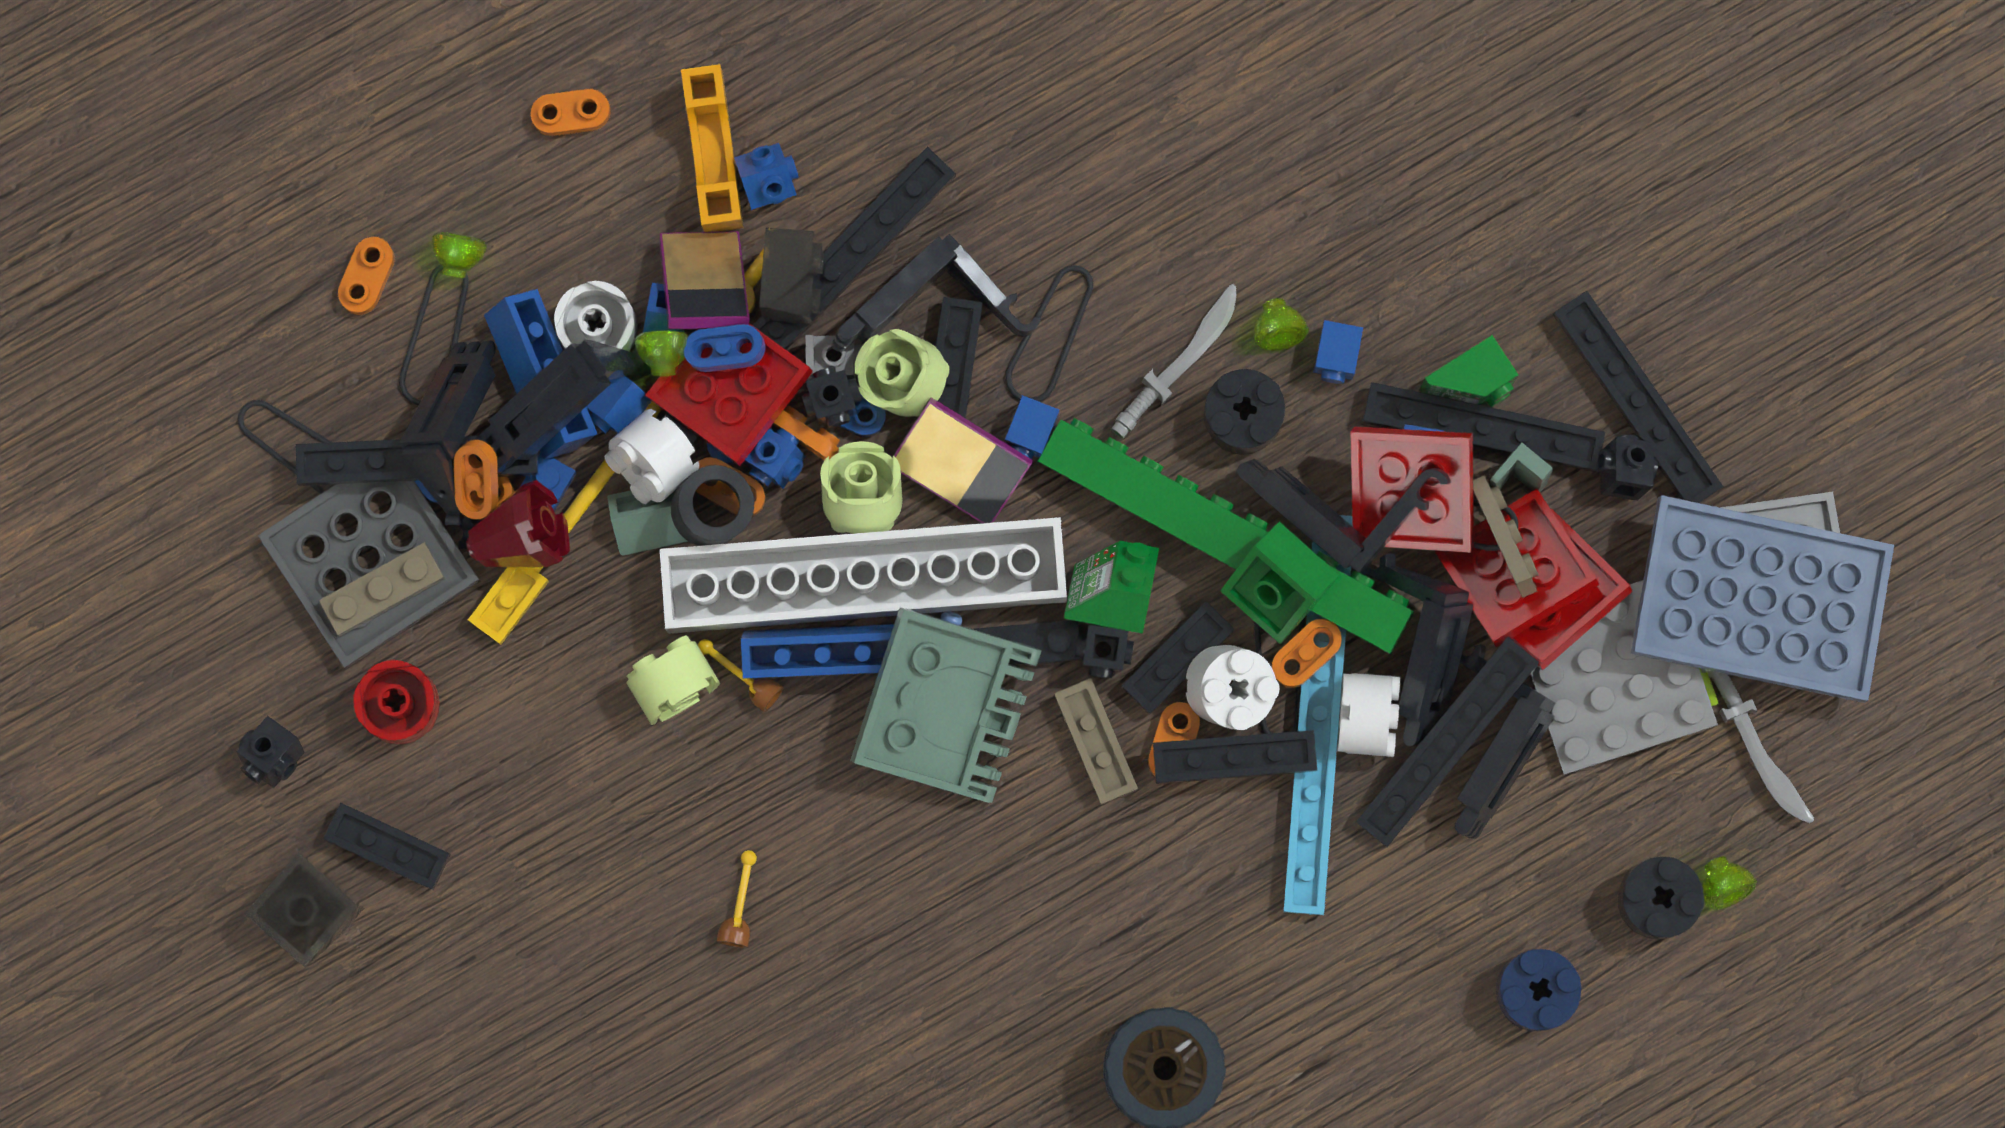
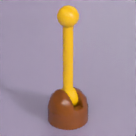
M702 639L699 641L698 647L703 655L709 654L750 686L749 697L756 707L766 712L774 705L783 692V686L769 677L755 680L753 678H743L742 670L715 650L710 640Z
M747 850L741 855V862L744 865L734 916L725 919L718 930L716 942L738 948H748L750 929L741 917L751 866L757 861L756 854L751 850Z

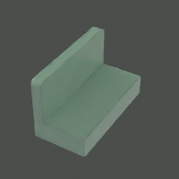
M1521 443L1492 476L1489 486L1490 488L1498 486L1501 490L1509 479L1514 476L1531 491L1537 488L1541 492L1548 484L1553 468L1526 445Z
M631 490L607 496L610 518L621 555L624 556L687 542L675 528L671 517V501L675 491L662 502L650 500L647 504L638 501Z

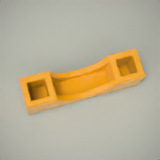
M721 65L681 69L703 231L719 232L744 228Z

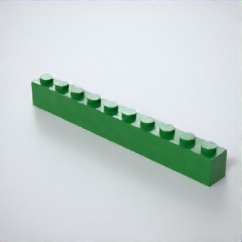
M1074 417L1070 424L1060 420L1038 460L1041 464L1235 570L1251 549L1268 533L1266 529L1269 523L1250 513L1247 514L1245 519L1231 512L1234 504L1214 493L1210 500L1195 493L1199 485L1179 474L1175 481L1161 474L1164 466L1144 455L1140 462L1126 455L1129 447L1109 436L1105 443L1091 436L1094 428ZM1318 551L1317 555L1339 574V577L1311 611L1392 654L1414 614L1412 610L1407 608L1410 600L1390 589L1386 596L1372 589L1375 581L1353 570L1351 576L1342 573L1336 569L1339 564L1336 560Z

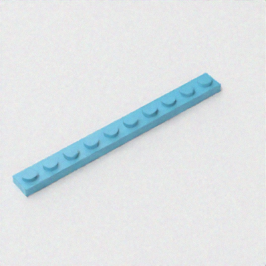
M1340 515L1352 526V516ZM1313 541L1312 551L1315 554L1320 551L1330 556ZM1338 564L1336 569L1350 576L1351 566L1345 569ZM1310 611L1307 614L1306 625L1313 620L1325 618ZM1338 625L1337 627L1342 636L1339 651L1306 683L1301 685L1298 731L1314 730L1317 771L1294 773L1284 901L1285 913L1324 916L1346 630ZM1323 633L1317 634L1314 637V643L1318 647H1325L1329 644V637Z

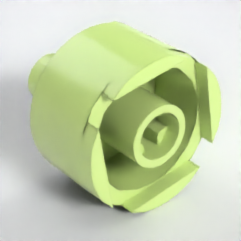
M899 329L889 330V332L881 335L876 334L869 338L861 347L854 365L855 374L858 375L860 386L858 389L863 398L877 407L904 417H919L931 397L938 401L945 388L946 378L949 375L948 363L933 344Z
M852 442L839 447L837 454L830 459L829 456L825 459L820 473L823 510L830 521L831 527L839 533L848 532L853 534L891 530L902 508L901 468L898 460L894 455L892 458L885 453L884 447L872 442Z
M687 635L669 644L666 647L668 652L656 659L651 654L639 660L632 666L634 670L627 675L628 681L626 684L651 725L656 724L659 718L663 722L699 702L700 699L698 697L700 695L698 692L706 688L710 694L720 685L718 678L695 641L691 642Z

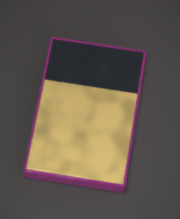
M739 231L660 233L659 244L668 329L749 325V310Z
M932 397L894 454L900 464L902 474L981 523H993L1033 461Z

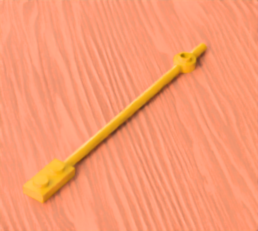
M766 247L762 249L744 273L749 314L755 306L753 288L777 257L775 253ZM651 402L645 409H652L654 411H657L652 415V417L656 418L662 410L653 402ZM605 459L565 511L564 516L568 522V533H570L615 473L608 466ZM507 567L469 617L468 621L502 645L549 582L548 579L539 574L543 567Z

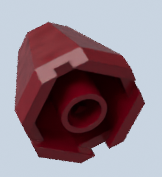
M537 480L520 486L468 531L469 538H467L466 545L470 556L485 567H549L560 563L564 559L562 556L570 552L568 522L563 512L555 514L552 508L553 504L558 503L554 493Z

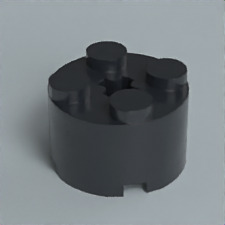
M1239 369L1223 374L1211 387L1204 407V424L1211 438L1223 450L1239 455L1253 454L1267 447L1277 437L1285 416V401L1279 385L1267 375L1251 369ZM1241 404L1249 405V411L1255 412V414H1249L1247 420L1239 419L1240 413L1233 409H1240Z
M1655 857L1634 866L1624 876L1618 894V909L1623 921L1633 932L1650 939H1668L1684 933L1695 924L1704 907V892L1700 879L1691 867L1674 857ZM1655 888L1659 892L1666 891L1669 898L1665 901L1667 908L1662 904L1657 906L1653 904L1652 899L1656 897Z

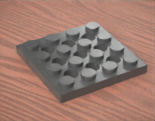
M415 481L335 484L258 535L345 669L351 667L480 582ZM377 493H387L391 497V508L384 514L373 513L370 508V501ZM344 515H353L358 520V528L350 536H342L337 531V522ZM402 525L409 526L413 531L412 542L405 547L395 546L392 542L393 531ZM314 536L322 538L325 544L323 553L317 558L306 557L303 552L305 541ZM425 542L445 579L339 637L319 602L320 599L335 592L326 588V575L335 569L344 571L346 586ZM368 547L377 549L380 554L379 563L372 569H364L358 562L360 552Z

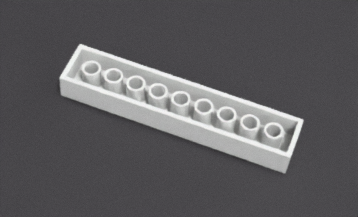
M1060 517L660 549L665 629L669 634L897 616L900 607L924 614L1067 602Z

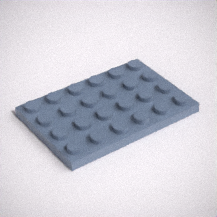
M1661 495L1657 500L1631 654L1865 703L1869 699L1894 545Z

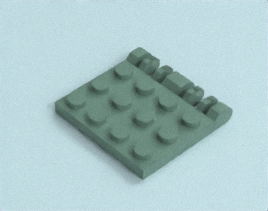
M900 607L850 761L868 768L992 803L997 787L971 779L974 774L999 781L1002 772L992 766L977 764L979 752L981 750L996 757H1007L1009 748L984 740L985 734L988 733L1013 740L1021 716L1020 712L995 705L997 698L1024 705L1027 696L1023 695L1022 692L1001 688L1005 674L1011 675L1022 681H1032L1034 672L1008 663L1010 659L1037 666L1042 650Z

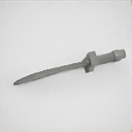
M1234 284L1229 285L1203 318L1194 338L1185 351L1158 377L1154 375L1152 369L1143 378L1142 383L1146 388L1134 399L1125 412H1121L1115 419L1116 423L1111 428L1114 434L1123 439L1128 432L1133 430L1137 424L1136 421L1157 398L1161 401L1162 406L1172 395L1168 387L1195 363L1220 336L1234 312L1236 301V286Z
M1715 671L1707 672L1709 678H1712L1728 707V709L1722 708L1719 711L1724 723L1733 720L1736 724L1748 753L1774 800L1790 815L1807 823L1813 822L1814 817L1787 776L1770 759L1759 740L1748 716V713L1755 714L1758 711L1753 700L1742 702L1728 674Z

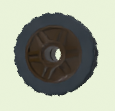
M1173 1007L1151 1008L1129 1018L1112 1036L1103 1060V1078L1106 1090L1115 1107L1129 1120L1146 1128H1181L1202 1118L1204 1114L1210 1111L1218 1096H1220L1224 1077H1226L1225 1055L1218 1042V1037L1202 1019H1198L1190 1012L1173 1009ZM1158 1058H1168L1173 1062L1175 1073L1171 1079L1161 1080L1155 1076L1153 1065Z

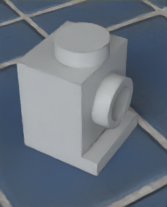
M805 335L806 365L812 369L813 373L825 368L835 367L836 372L845 370L847 380L855 378L854 365L862 345H855L854 341L846 350L841 352L842 356L838 361L831 362L827 359L826 355L829 350L834 349L832 341L835 336ZM812 374L808 380L814 379Z

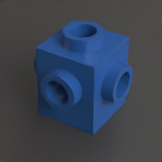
M779 143L771 146H760L752 152L734 157L751 210L768 204H778L786 198L796 195L792 180L799 178L792 155L784 157Z
M779 428L777 433L768 429L743 462L751 468L748 474L766 487L773 482L784 489L788 481H794L803 468V460L806 456L797 447L799 440L782 428Z

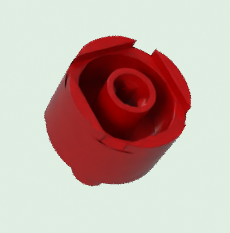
M400 660L383 661L370 668L358 683L353 700L356 716L363 727L380 740L392 744L411 743L431 731L437 719L440 706L438 691L433 681L416 666ZM396 693L406 699V703L400 705V711L398 712L388 706V702L394 701V694Z

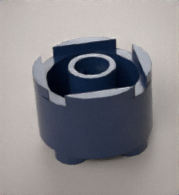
M1534 949L1515 956L1505 964L1497 978L1496 995L1500 1009L1506 1019L1513 1025L1527 1031H1545L1564 1024L1575 1013L1581 998V981L1574 966L1564 956L1551 950ZM1543 981L1545 983L1543 989L1548 992L1547 997H1540L1535 1001L1532 998L1534 992L1529 989L1530 983L1536 984Z

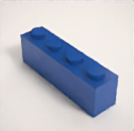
M538 289L505 297L484 314L516 394L563 351ZM587 407L540 449L544 460L576 451L597 435Z
M894 624L744 631L741 637L743 678L879 673Z

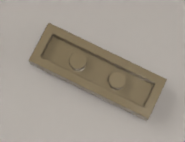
M1485 476L1473 480L1475 496L1522 598L1536 592L1537 590L1532 578L1539 574L1530 554L1527 553L1521 556L1516 544L1522 542L1523 539L1514 520L1506 522L1501 513V510L1507 508V505L1499 487L1490 488Z
M424 542L320 599L319 602L334 630L340 637L441 582L445 577L427 544Z
M1090 678L1054 693L1100 804L1103 805L1138 790L1092 679Z

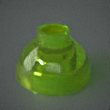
M437 232L432 236L433 252L438 262L443 266L442 274L447 276L466 278V272L482 260L487 249V244L484 240L447 232Z
M1271 299L1263 304V312L1255 323L1254 342L1265 350L1277 351L1288 349L1303 341L1309 332V328L1301 313L1293 307L1287 306L1284 299Z
M678 331L644 332L635 338V346L642 361L651 367V375L672 376L675 375V367L685 359L684 349L689 336Z
M1725 856L1713 859L1704 867L1707 872L1703 881L1704 902L1707 908L1714 910L1735 905L1754 891L1757 880L1749 870L1739 864L1728 862Z

